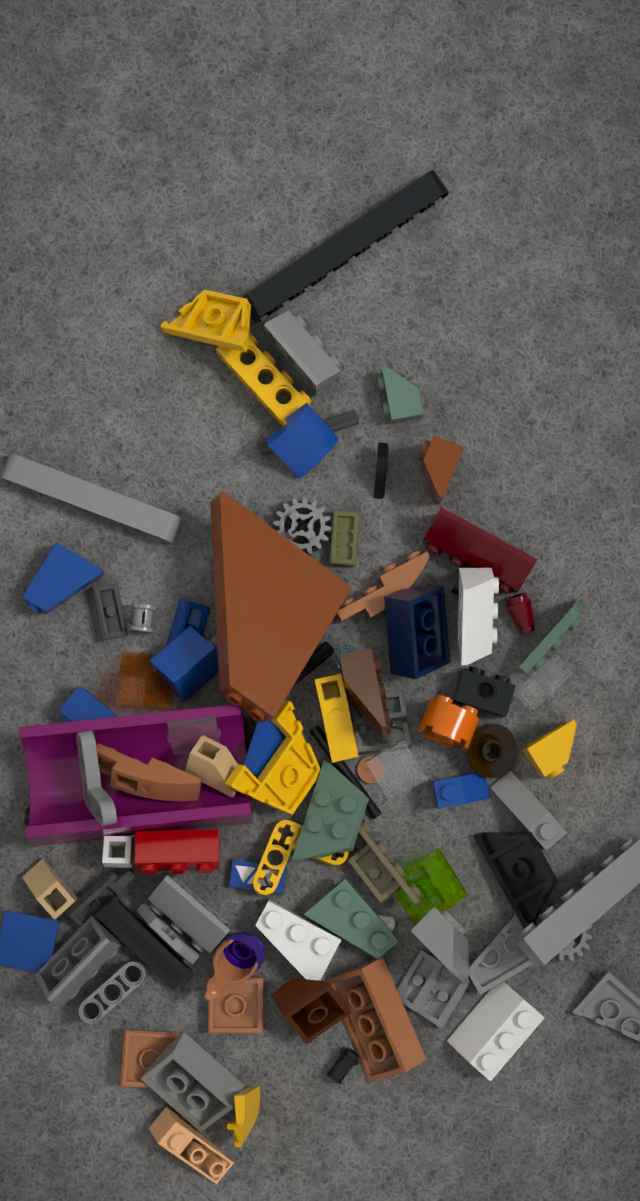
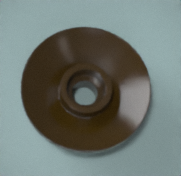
M483 725L474 732L469 748L466 750L467 760L471 768L483 777L496 778L502 776L509 771L515 762L517 755L516 740L513 734L502 725ZM487 745L491 747V752L489 754L485 753Z

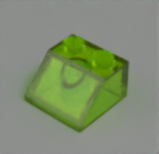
M439 848L404 868L407 873L403 876L409 885L413 882L423 894L420 899L424 905L421 908L416 906L403 888L395 894L414 926L433 907L441 913L444 909H450L468 895Z

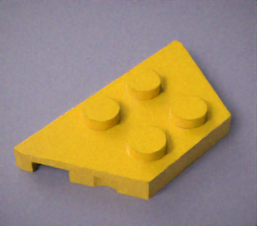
M203 290L192 302L178 310L181 314L170 324L164 321L160 326L166 334L247 352L251 304L246 298Z

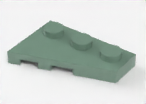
M346 877L303 914L377 959L399 942L395 934Z

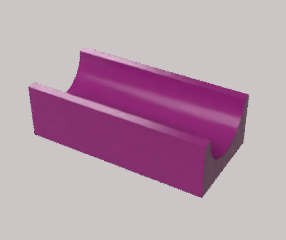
M240 705L19 727V738L26 757L30 791L29 824L26 826V838L36 846L104 839V836H135V831L194 830L254 823L252 798L238 791L232 798L201 782L200 796L197 801L155 800L110 786L111 777L99 772L101 787L112 798L117 815L116 824L101 826L85 804L76 740L78 732L92 730L96 745L99 743L108 748H113L117 752L138 759L144 764H148L153 757L185 772L191 750L200 737L204 735L226 746L236 762L244 765L247 756L244 716Z

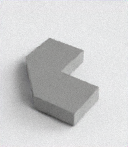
M142 904L136 910L146 923L177 953L192 964L199 958V954L188 941L173 931L164 919L148 905Z

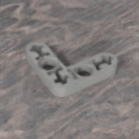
M92 730L78 732L76 740L86 807L101 826L116 824L117 815L114 802L101 787L94 734Z

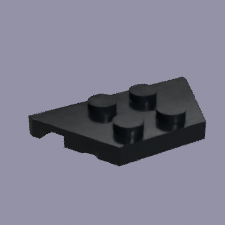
M480 832L474 835L478 846L523 928L532 922L534 923L556 886L558 879L532 832Z

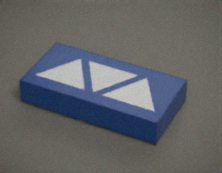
M233 859L229 887L254 890L252 883L260 863ZM263 865L262 870H267L263 880L258 879L257 882L261 884L260 889L265 891L267 887L272 888L273 884L269 883L271 874L274 873L277 876L279 872L269 870ZM287 866L283 870L274 893L283 894Z

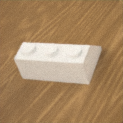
M459 568L457 641L461 665H468L492 654V644H497V627H493V619H498V603L493 601L494 594L499 593V579L494 577L492 568Z
M502 982L486 993L447 1039V1042L489 1081H492L542 1022L544 1016L509 985Z

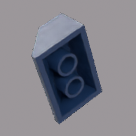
M444 586L401 589L385 596L391 674L418 679L449 664L450 655Z

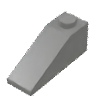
M511 770L490 787L525 830L532 832L538 845L543 850L547 851L567 833Z

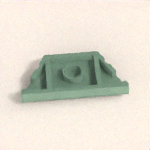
M323 761L292 860L298 863L304 862V859L317 856L319 858L327 857L335 852L353 851L369 798L328 761Z

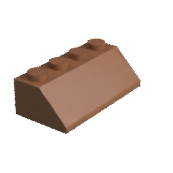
M383 957L361 964L326 980L351 1011V1014L342 1020L355 1051L360 1056L359 1060L369 1082L406 1073L427 1060Z

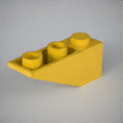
M337 674L314 679L332 763L359 757L342 675Z

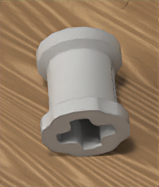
M132 603L134 616L129 630L153 633L151 623L156 606Z

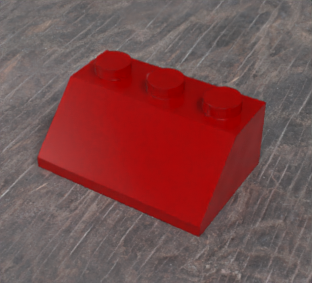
M218 829L135 831L136 870L141 871L142 874L154 875L158 871L183 874L186 870H197L198 873L207 874L212 873L214 870H220L221 842Z

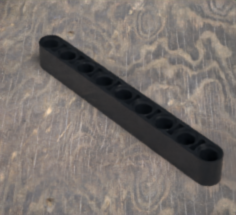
M432 170L246 294L243 298L248 299L251 304L250 316L255 323L261 322L262 317L265 315L270 316L282 308L283 303L288 300L291 302L306 292L305 288L310 285L312 287L327 277L326 274L332 270L333 272L337 271L349 263L348 260L353 256L356 258L370 249L369 245L375 241L379 243L392 234L391 231L396 227L401 228L413 220L415 214L418 212L422 214L434 206L436 200L439 198L444 199L449 194V191L436 172Z

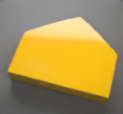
M249 1086L234 1095L236 1118L227 1124V1129L234 1130L233 1136L236 1148L242 1147L257 1119L260 1107V1086Z

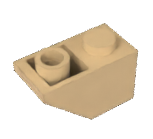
M202 735L189 754L185 772L193 774L202 779V783L232 798L237 793V791L227 787L224 783L238 763L226 746Z
M41 859L22 877L34 897L54 920L59 918L79 899L44 859Z

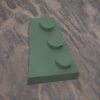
M578 599L573 602L570 610L560 617L550 629V632L540 640L521 662L519 667L526 674L532 668L537 671L547 660L544 657L545 653L549 649L555 651L564 641V638L561 637L567 629L573 631L582 621V618L579 616L584 609V605Z

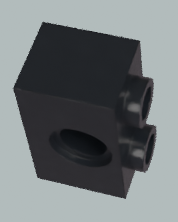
M471 666L469 670L463 669L453 702L507 717L516 685L510 684L511 679L495 674L494 678L484 676V670ZM486 683L491 687L492 694L489 698L479 696L478 687L480 684Z

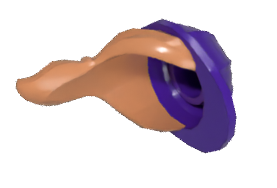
M245 932L228 935L221 940L213 956L215 973L206 983L205 1000L219 998L223 994L226 985L244 982L261 967L266 951L264 945L257 937Z

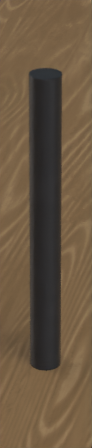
M317 726L310 733L331 761L326 736L320 727ZM344 761L333 763L343 776L369 798L366 810L373 820L381 815L382 812Z

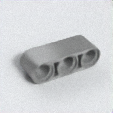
M135 959L123 965L81 1003L78 1010L81 1020L85 1023L93 1024L103 1018L143 982L147 975L145 964ZM137 966L141 971V977L138 980L130 979L127 975L128 967ZM109 984L119 987L120 996L118 998H111L107 995L106 988ZM95 1003L99 1007V1015L89 1016L85 1009L86 1004Z

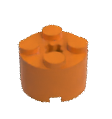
M437 695V698L429 699L417 732L421 733L424 730L426 731L425 737L450 748L458 744L462 745L460 750H468L479 722L477 717L478 710L467 705H463L462 708L452 704V699L443 695Z

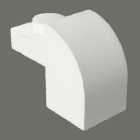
M104 836L102 859L104 867L133 868L135 864V836Z

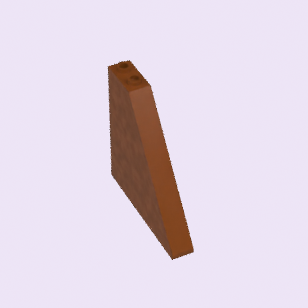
M222 491L210 502L219 689L226 695V699L230 703L237 706L240 705L248 711V715L251 718L264 723L276 716L352 587Z

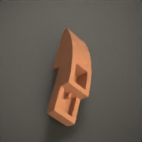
M416 551L405 558L406 563L398 567L394 563L381 570L383 575L379 576V581L383 587L379 589L375 585L362 592L365 597L354 601L353 598L344 601L337 612L341 623L364 610L369 619L384 612V597L401 589H409L414 584L430 557L428 552L421 554L420 551Z
M99 743L96 745L99 772L111 777V787L136 796L155 800L182 802L198 800L202 779L193 774L184 772L153 757L148 764H144L138 759L117 752L113 748H108Z

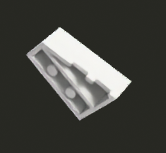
M270 899L255 925L307 980H321L341 942V937Z

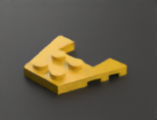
M284 700L276 716L270 720L286 738L261 774L256 778L245 765L238 764L224 784L279 811L293 815L319 777L321 769L310 743H307L303 737V727L300 720H296L292 710L295 708L292 702Z

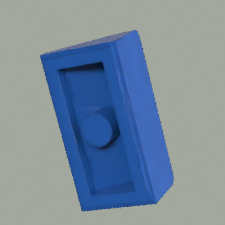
M179 599L166 645L188 626H191L202 636L210 607L189 600Z

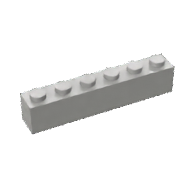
M630 838L619 847L622 853L616 858L613 855L606 858L600 864L602 870L596 875L593 871L586 875L580 881L583 885L576 892L573 888L560 898L563 902L556 909L553 905L540 915L543 919L536 926L532 922L520 932L522 938L516 943L537 969L547 964L640 883V838L635 842Z

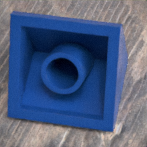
M188 626L149 660L151 665L183 703L219 672L218 654L215 647L191 626Z

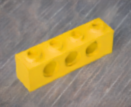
M250 332L247 352L221 346L216 348V353L283 427L287 425L285 418L305 403H308L311 407L310 403L312 401L303 390L298 392L291 385L294 381L286 371L279 372L274 366L276 363L274 358L267 351L262 353L257 348L258 341ZM245 354H252L256 358L250 365H245L240 360ZM269 373L273 376V381L270 384H262L258 380L260 375ZM284 392L291 396V400L287 404H280L276 397Z

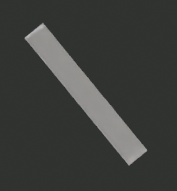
M10 453L0 479L6 482H14L19 487L33 492H40L48 498L64 501L67 505L83 511L84 509L88 510L93 515L107 520L112 519L117 524L133 530L136 528L141 533L157 539L162 538L173 544L182 518L175 514Z

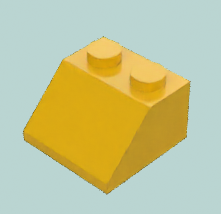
M575 720L566 721L522 749L538 777L546 776L547 779L553 778L564 771L563 765L569 761L577 726Z

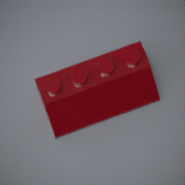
M442 507L423 539V543L427 544L425 548L438 556L441 552L450 557L449 562L457 567L463 568L466 565L469 568H492L494 577L499 579V589L507 594H511L512 591L517 593L537 561L536 558Z

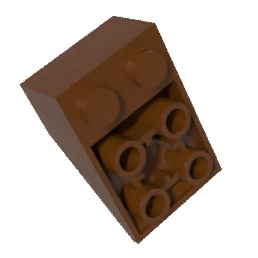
M372 649L339 654L341 675L347 700L383 744L387 743V734L391 733V720L389 709L386 706L384 683H381L379 657L373 658Z

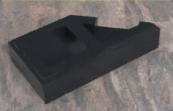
M379 442L374 498L383 499L385 495L389 445H387L388 443Z

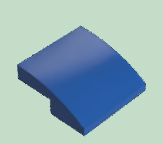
M305 403L285 418L287 425L266 439L267 445L299 479L315 467L339 440L334 431L308 403Z
M257 722L244 765L252 774L258 776L261 774L286 738L273 722Z
M5 910L0 935V965L37 972L55 953L60 920Z

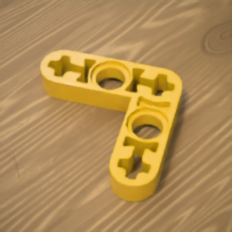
M282 820L274 827L252 883L253 889L258 895L269 896L276 890L292 850L295 851L302 825L290 820ZM285 826H289L290 833L293 834L292 837L288 836L283 846H289L287 851L279 845H272L273 840L279 843L281 833L278 832V829H284ZM271 851H279L283 855L282 863L277 866L271 865L267 859L268 854ZM349 852L341 853L343 858L338 857L336 861L331 859L332 854L323 858L313 857V859L336 867L346 861ZM263 865L269 870L279 872L277 876L274 873L271 874L269 883L273 884L272 888L267 887L265 891L260 889L261 884L257 882L258 879L263 880L267 870H262Z

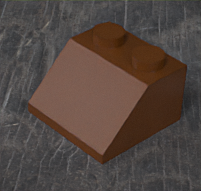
M434 435L431 442L425 441L418 459L423 461L421 470L434 502L440 504L464 447Z

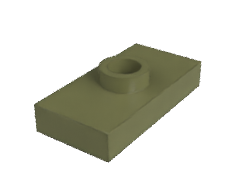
M333 510L330 565H357L360 512Z

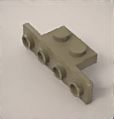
M362 819L359 833L368 844L348 860L380 903H385L403 888L413 903L421 908L424 905L420 899L423 896L422 892L413 882L410 885L403 877L407 874L397 861L394 863L390 861L386 856L390 851L381 840L376 842L370 834L374 832L373 829Z

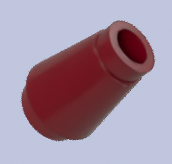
M527 592L507 598L508 605H506V608L520 634L534 631L532 600L528 598Z

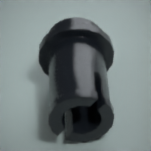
M349 1047L340 1051V1057L327 1072V1075L338 1084L342 1083L354 1065L357 1066L359 1064L357 1060L360 1056Z

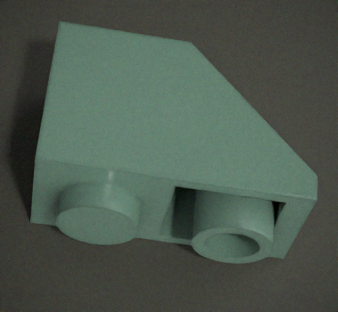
M382 367L381 376H377L379 391H384L386 402H382L384 418L389 417L390 424L422 419L423 410L418 387L390 368Z

